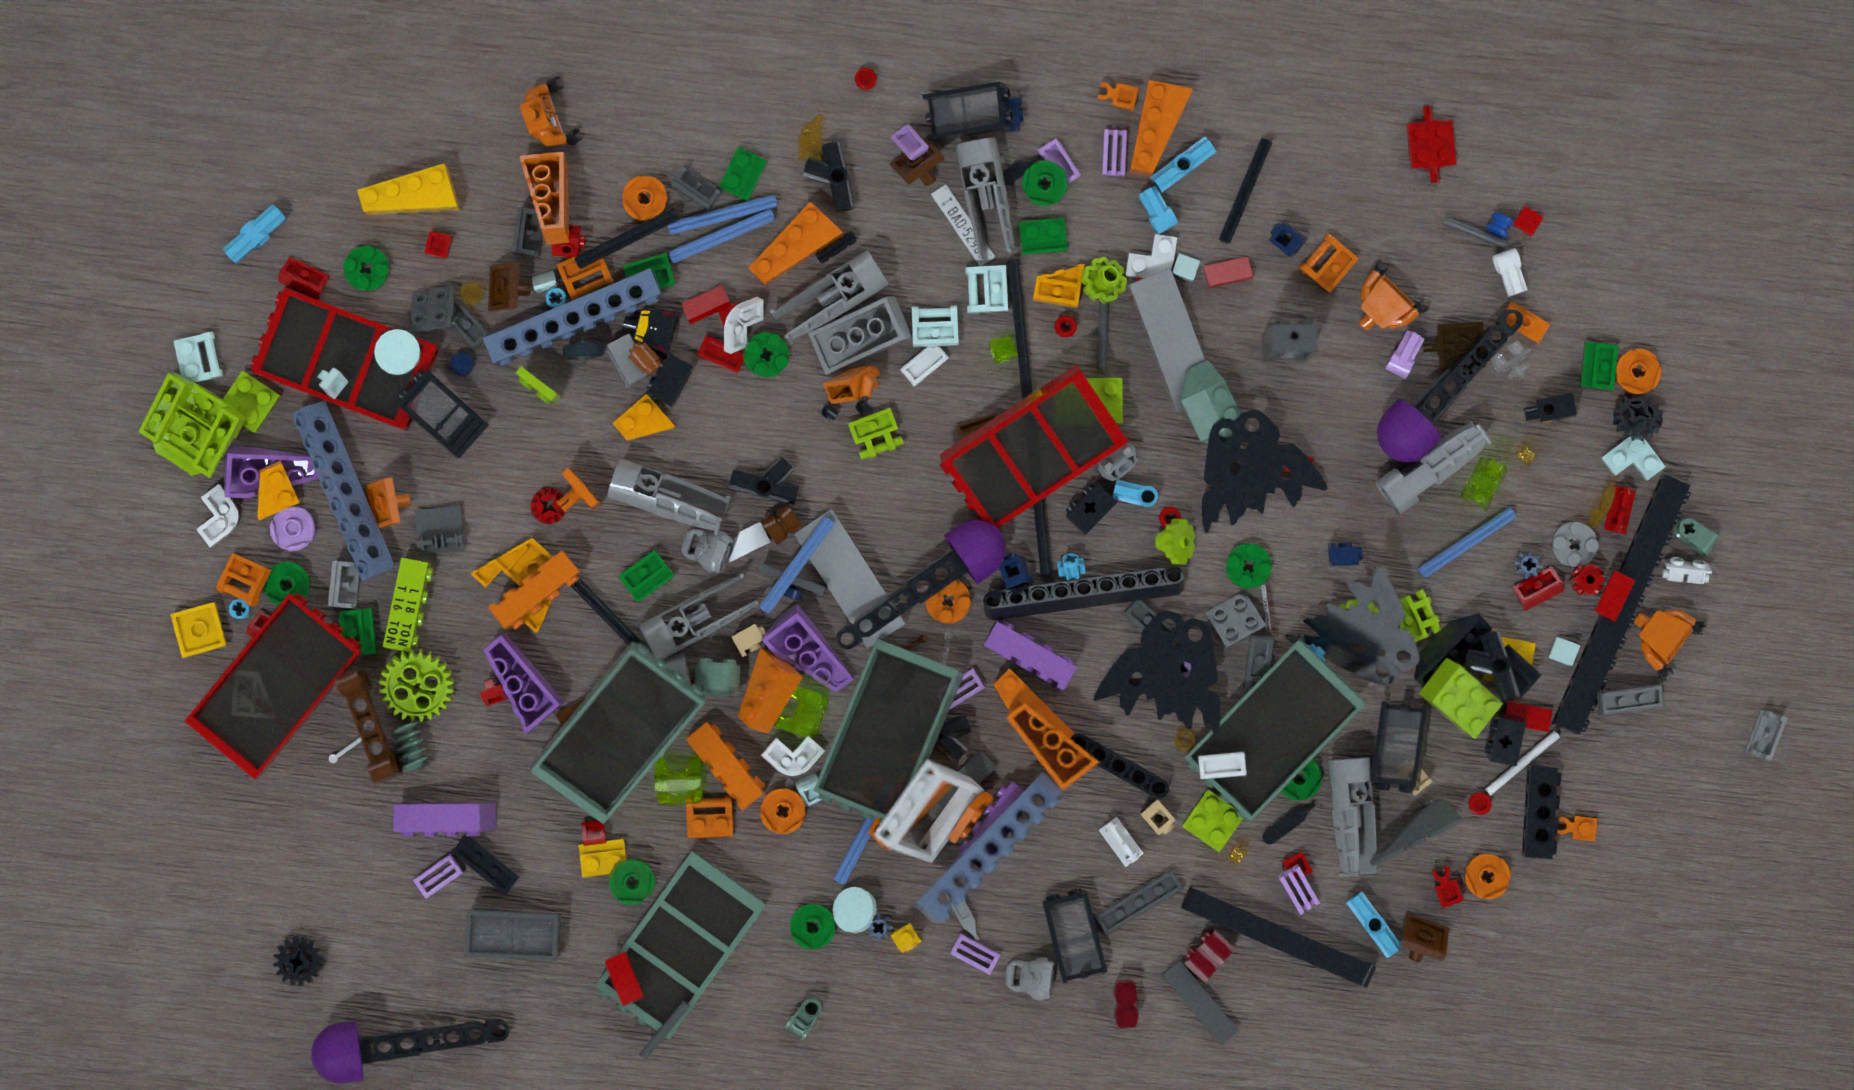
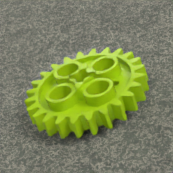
M411 649L410 655L407 656L402 651L401 659L394 655L393 663L387 662L386 667L388 670L383 669L381 674L385 678H380L379 684L384 686L380 687L379 692L386 693L383 695L382 701H389L387 709L395 708L393 715L401 712L403 720L409 715L411 722L414 721L415 716H418L419 720L423 722L424 715H427L431 720L432 712L440 715V707L443 709L447 708L445 701H451L452 696L448 693L454 692V687L449 686L454 683V678H447L451 675L452 671L444 670L447 666L446 662L439 664V655L433 659L431 658V651L425 656L422 649H420L418 654H415L414 650ZM406 668H413L416 673L408 675L404 670ZM428 676H434L437 678L438 681L435 683H429L426 680V678ZM416 683H420V686H418V688H414L413 686ZM404 688L408 693L400 695L396 692V689ZM420 696H425L429 699V701L427 703H421L418 701L417 698Z

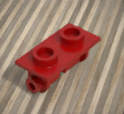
M1613 486L1603 530L1626 535L1635 498V490L1624 486Z

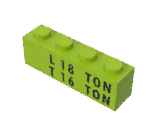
M401 557L383 647L405 652L417 649L420 636L416 634L418 626L421 627L424 620V613H421L422 606L427 604L429 591H426L427 582H431L434 571L431 568V563Z

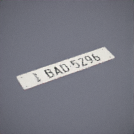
M945 184L932 193V197L979 266L993 259L995 256L987 244L988 259H978L980 253L974 237L971 220Z
M1261 585L1267 636H1272L1266 585ZM1274 647L1272 651L1271 668L1276 663Z

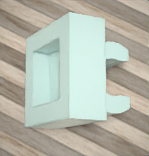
M335 368L329 373L322 370L317 376L322 380L319 386L334 400L348 383V380Z

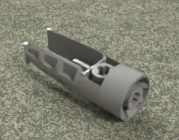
M978 139L956 145L964 195L974 237L980 253L978 259L986 260L988 259L978 196L975 190L979 192L982 211L995 208L992 186L1007 252L1016 253L1017 250L1013 247L1010 209L997 139ZM990 165H994V167H995V172H996L997 181H994V180H995V173H994V171L991 169ZM968 169H971L970 180L973 184H975V186H970ZM985 172L986 177H982L983 180L979 179V175Z
M867 249L826 274L825 277L811 286L806 287L805 290L790 298L788 302L777 310L771 309L770 313L777 320L812 299L818 298L824 309L785 335L787 341L793 344L794 339L812 332V330L849 311L888 287L889 283ZM849 282L853 285L851 288L846 286Z
M1469 421L1468 424L1442 437L1424 457L1413 461L1401 471H1398L1396 468L1392 469L1375 481V484L1389 506L1398 515H1401L1419 502L1417 496L1434 483L1437 486L1473 459L1487 444L1492 443L1480 423L1475 426L1472 421Z
M622 458L615 469L607 495L609 499L640 508L652 514L714 531V535H718L722 519L692 505L727 513L731 498L730 496L724 498L683 479L655 471Z
M741 573L735 578L702 591L639 624L638 627L653 656L665 659L711 635L754 607H757L758 601H754L695 633L692 629L693 627L712 618L708 609L704 606L687 616L684 614V611L740 582L743 580L744 574ZM679 609L682 617H674L665 625L662 618ZM677 622L679 625H684L682 633L678 631L673 632L674 623ZM689 629L694 638L676 647L673 639L683 638Z
M1370 757L1328 760L1333 801L1332 816L1341 868L1339 877H1358L1359 873L1378 874L1379 869H1376V865L1371 866L1369 862L1377 854L1375 805L1373 804L1372 783L1370 782L1372 772Z

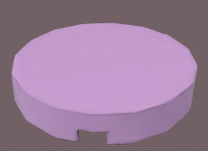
M291 506L276 513L270 523V535L274 543L287 551H300L308 547L316 534V523L313 516L306 509L297 506Z

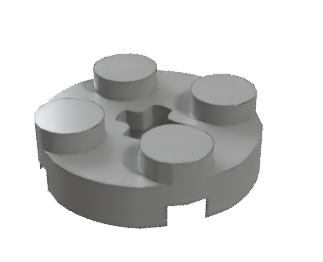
M1581 522L1563 524L1554 532L1552 537V553L1556 560L1565 566L1577 567L1580 564L1583 566L1588 564L1594 558L1599 547L1594 531ZM1570 539H1573L1574 541L1577 539L1579 540L1580 543L1578 546L1580 548L1578 550H1571L1569 548V546L1571 545Z

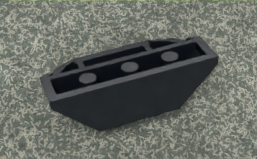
M1479 613L1450 621L1419 652V663L1416 665L1414 679L1423 688L1446 658L1464 668L1468 649L1484 652L1480 636L1492 631L1490 625Z

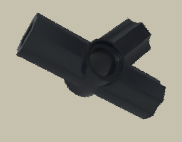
M841 142L826 143L822 145L825 162L809 157L804 167L803 177L830 185L836 213L855 209ZM837 172L844 174V178L840 182L832 180L833 175Z
M780 456L761 476L733 469L728 489L795 505L799 486L783 482L795 469ZM765 481L769 483L770 490L767 493L759 492L757 486L760 482Z
M1493 631L1480 636L1484 652L1468 649L1464 669L1492 675L1500 702H1508L1519 698L1520 695L1512 673L1510 660L1507 657L1500 632ZM1497 662H1503L1506 665V669L1499 672L1493 666Z
M966 714L945 720L941 728L943 736L934 745L955 764L968 750L966 746L956 739L971 733ZM925 727L901 735L906 753L910 754L922 750L931 729Z

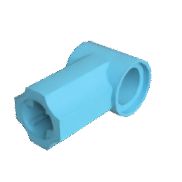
M1156 186L1138 195L1149 214V221L1157 234L1178 224L1172 209L1166 205Z
M1117 480L1113 499L1151 508L1158 501V493L1151 486H1142ZM1150 491L1154 494L1155 498L1151 503H1145L1142 500L1141 496L1144 492Z

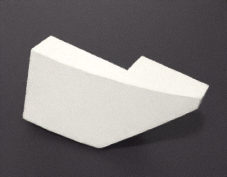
M761 522L738 533L733 542L734 546L728 559L729 562L735 561L770 543Z

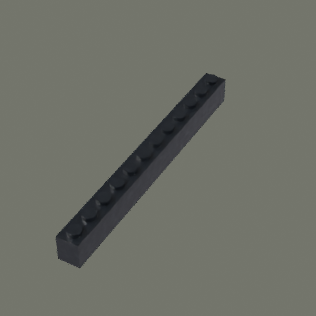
M1666 474L1660 476L1618 571L1635 580L1616 621H1612L1599 614L1551 724L1575 735H1580L1581 732L1586 731L1590 722L1587 719L1590 711L1594 712L1598 705L1597 692L1604 690L1608 682V678H1605L1608 670H1612L1617 662L1616 652L1618 649H1622L1625 644L1626 637L1624 634L1627 628L1630 629L1635 621L1636 616L1633 614L1636 607L1640 608L1644 601L1643 591L1645 587H1649L1652 583L1654 575L1651 573L1655 566H1659L1663 558L1661 551L1663 546H1667L1671 540L1672 533L1670 531L1673 524L1677 525L1682 513L1679 510L1682 503L1686 504L1691 492L1688 491L1690 485Z

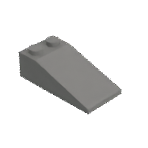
M895 296L880 299L808 333L826 375L913 338Z

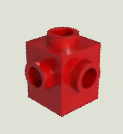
M569 224V243L551 244L552 256L572 258L580 255V250L585 248V235L581 234V226Z
M1590 563L1584 566L1582 564L1577 566L1571 573L1573 576L1569 579L1573 584L1571 587L1580 596H1590L1591 594L1595 596L1604 587L1602 583L1606 580L1602 576L1603 571L1597 565H1591ZM1588 575L1593 579L1591 584L1586 581Z

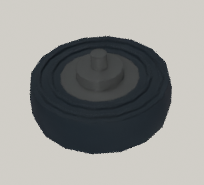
M581 337L580 342H576V344L564 346L562 350L564 359L582 361V365H587V360L601 357L604 354L602 343H589V341H584V337Z

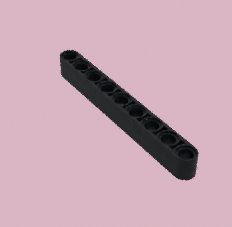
M1172 566L991 591L985 594L983 598L984 613L988 619L1000 620L1176 596L1184 590L1185 576L1181 568Z
M1191 887L1188 888L1180 907L1365 988H1368L1376 969L1375 966Z

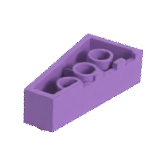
M507 633L500 635L484 649L496 676H498L506 696H508L516 716L523 726L525 734L534 730L565 703Z

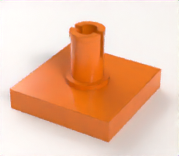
M567 468L561 473L571 484L572 488L561 499L556 501L565 512L580 499L585 500L594 510L602 505L573 470Z
M384 478L365 485L367 501L379 529L400 523L398 508L410 506L409 495L395 494L393 478Z

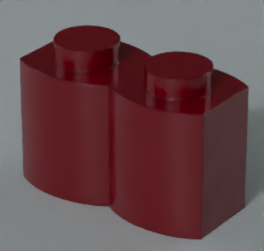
M1207 930L1199 939L1201 944L1196 949L1192 947L1184 955L1186 959L1184 964L1203 982H1206L1235 950L1216 930L1212 932Z
M1132 979L1116 980L1113 987L1114 998L1117 1002L1114 1009L1115 1021L1119 1028H1136L1138 1023V1011L1135 1006L1137 1000L1136 985Z

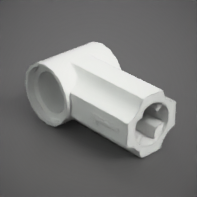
M1513 248L1493 255L1494 266L1497 273L1501 274L1508 297L1527 291L1528 289L1520 269L1521 260L1517 250Z

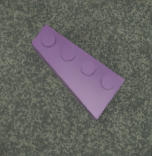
M1004 620L1002 623L996 622L983 646L1059 690L1064 691L1077 666L1073 665L1074 660L1063 654L1061 657L1053 653L1054 649L1044 643L1041 646L1034 643V637L1025 632H1022L1020 635L1013 631L1015 626Z
M1011 782L1008 786L1004 784L996 794L999 799L995 804L991 803L983 813L986 817L982 823L978 821L971 830V833H973L969 841L966 839L963 841L958 849L960 853L954 862L981 837L1025 790L1014 782ZM1017 812L1016 817L1018 820L1023 812ZM1002 828L1001 835L1006 838L1010 830ZM987 844L985 846L988 854L994 855L996 853L993 845ZM975 860L970 861V868L973 871H979L980 864Z
M496 802L479 804L418 803L393 805V832H402V836H416L415 832H423V836H437V832H445V836H458V832H466V836H480V831L496 830Z

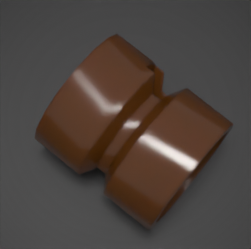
M788 504L777 510V516L770 515L761 521L777 545L787 539L788 533L794 535L804 528Z

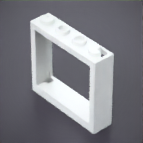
M927 760L874 835L888 848L932 863L949 840L948 837L967 807L984 789L969 776ZM932 768V769H933L932 771H934V772H933V774L930 776V775L928 774V772H929L930 769ZM942 781L959 787L918 846L901 840ZM887 830L890 832L889 835L884 834V833H885ZM926 844L927 848L925 850L922 849L923 846Z

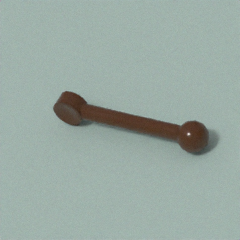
M922 634L918 640L903 649L908 651L920 643H926L928 638ZM892 655L886 656V662L889 664L894 662L893 660L888 659Z

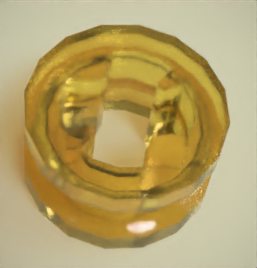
M1522 445V450H1517L1515 454L1522 463L1530 467L1531 462L1536 461L1537 457L1526 445Z
M1182 730L1175 735L1174 744L1179 750L1187 751L1194 746L1195 738L1191 732ZM1182 734H1187V738L1191 739L1190 744H1186L1187 747H1182V743L1178 742L1179 736L1182 737Z
M1238 843L1226 859L1228 861L1232 860L1233 865L1236 866L1244 858L1248 850L1241 849V845Z

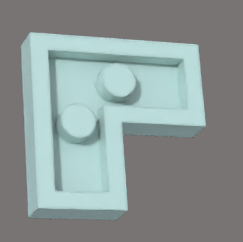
M1629 436L1601 457L1614 476L1633 463L1646 481L1666 467L1645 438L1644 441H1641L1639 437L1632 441L1631 436Z

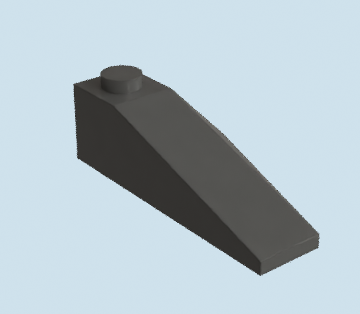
M1431 798L1421 803L1422 808L1412 814L1369 862L1371 866L1381 864L1407 851L1406 848L1408 846L1411 848L1426 842L1425 837L1428 836L1430 838L1437 834L1440 835L1463 823V818L1444 799L1435 801L1434 798Z

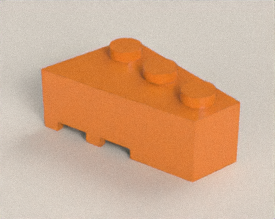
M760 648L738 717L749 728L769 734L803 676L787 661L776 657L772 651Z

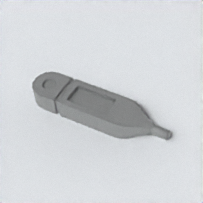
M965 900L959 906L954 904L952 908L963 928L971 933L976 941L979 940L976 933L975 919Z

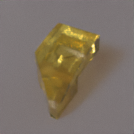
M818 114L807 127L804 126L801 129L798 146L799 160H808L809 157L821 160V114Z
M1603 487L1600 508H1590L1588 520L1590 528L1594 529L1610 510L1616 488Z

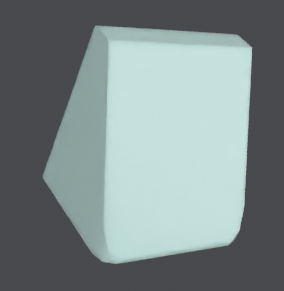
M1178 254L1172 271L1173 276L1193 282L1200 261Z
M553 271L532 277L533 287L537 293L558 286Z
M1556 637L1548 658L1570 667L1575 661L1580 645Z
M812 773L795 782L806 807L821 801L818 798L820 794L813 791L818 780L816 773Z

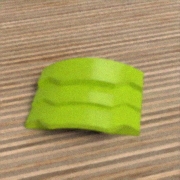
M168 373L138 432L153 442L157 454L171 461L191 476L202 473L208 478H212L221 458H224L233 438H236L246 418L233 406L211 391L177 373Z

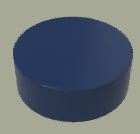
M457 353L451 359V368L456 374L465 376L472 372L474 361L467 353Z
M789 586L783 596L799 600L802 597L803 591Z

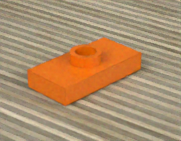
M1511 301L1506 310H1517L1523 316V323L1516 332L1539 344L1550 324ZM1513 313L1509 314L1506 319L1509 326H1513L1516 323V316Z

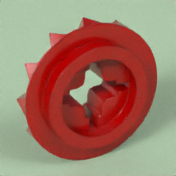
M545 488L533 495L530 506L531 513L535 519L543 524H554L560 521L566 512L556 501L561 499L563 494L556 489ZM555 498L553 500L552 506L556 510V513L554 511L548 510L547 512H544V514H542L545 506L540 501L543 500L549 502L550 500Z

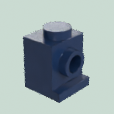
M1011 98L1008 102L1009 109L1013 113V123H1011L1012 129H1006L1007 133L1020 132V122H1024L1022 108L1018 109V106L1022 104V98Z
M1287 222L1277 223L1271 230L1272 236L1269 239L1270 242L1289 257H1294L1308 240L1306 236H1303ZM1286 234L1291 235L1292 239L1290 242L1285 240Z
M1329 543V567L1359 565V561L1362 560V547H1352V543H1338V547H1335V543Z
M1014 553L1004 557V561L999 568L1007 589L1023 587L1034 582L1024 556ZM1017 567L1020 572L1018 575L1015 574V569Z

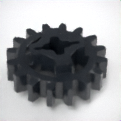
M1632 394L1631 399L1624 396L1622 402H1617L1616 409L1613 412V424L1617 425L1616 431L1620 432L1623 430V437L1625 438L1630 435L1632 441L1636 437L1644 441L1646 435L1651 439L1653 433H1658L1660 426H1662L1663 410H1658L1660 404H1652L1653 398L1650 397L1646 400L1644 399V394H1641L1640 398H1636V395Z
M295 936L292 940L293 943L286 939L284 940L285 947L282 945L277 947L280 953L273 955V957L278 959V962L274 963L273 966L280 969L276 972V975H284L282 982L290 979V986L295 985L296 981H298L299 986H303L304 980L311 983L313 982L311 976L318 977L320 975L316 970L323 968L319 961L324 959V956H318L317 953L321 948L313 947L315 944L314 940L306 943L307 937L304 936L299 941L298 937ZM297 946L295 953H286L291 947ZM307 950H309V952L311 953L313 959H310V958H309V956H308V954H307ZM300 956V960L303 961V964L297 966V962L294 961V958ZM284 963L290 968V973L286 970ZM304 968L311 969L306 975L300 976Z

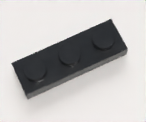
M465 835L451 852L504 895L509 892L520 878V876L470 836Z

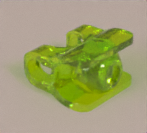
M1481 457L1476 463L1459 498L1479 503V507L1486 512L1507 473V467L1491 458Z
M797 686L791 696L797 702L796 713L789 718L778 717L774 727L803 737L815 738L822 723L828 698L823 694Z
M690 756L688 767L678 773L672 772L667 768L665 758H659L654 763V787L657 792L658 804L662 806L696 804L702 801V766L699 756Z

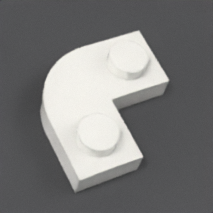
M1155 234L1151 256L1129 253L1125 276L1144 279L1170 269L1174 262L1177 237Z
M759 297L752 298L736 305L730 311L724 325L725 352L732 354L745 348L747 344V326L763 320V299Z
M218 484L201 497L214 516L196 530L210 548L232 533L239 520L238 508L231 498L224 496V488L221 484Z
M806 736L793 752L775 738L760 756L780 773L788 776H797L807 772L825 750L809 736Z

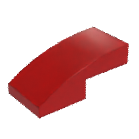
M626 952L604 960L622 1006L644 998Z

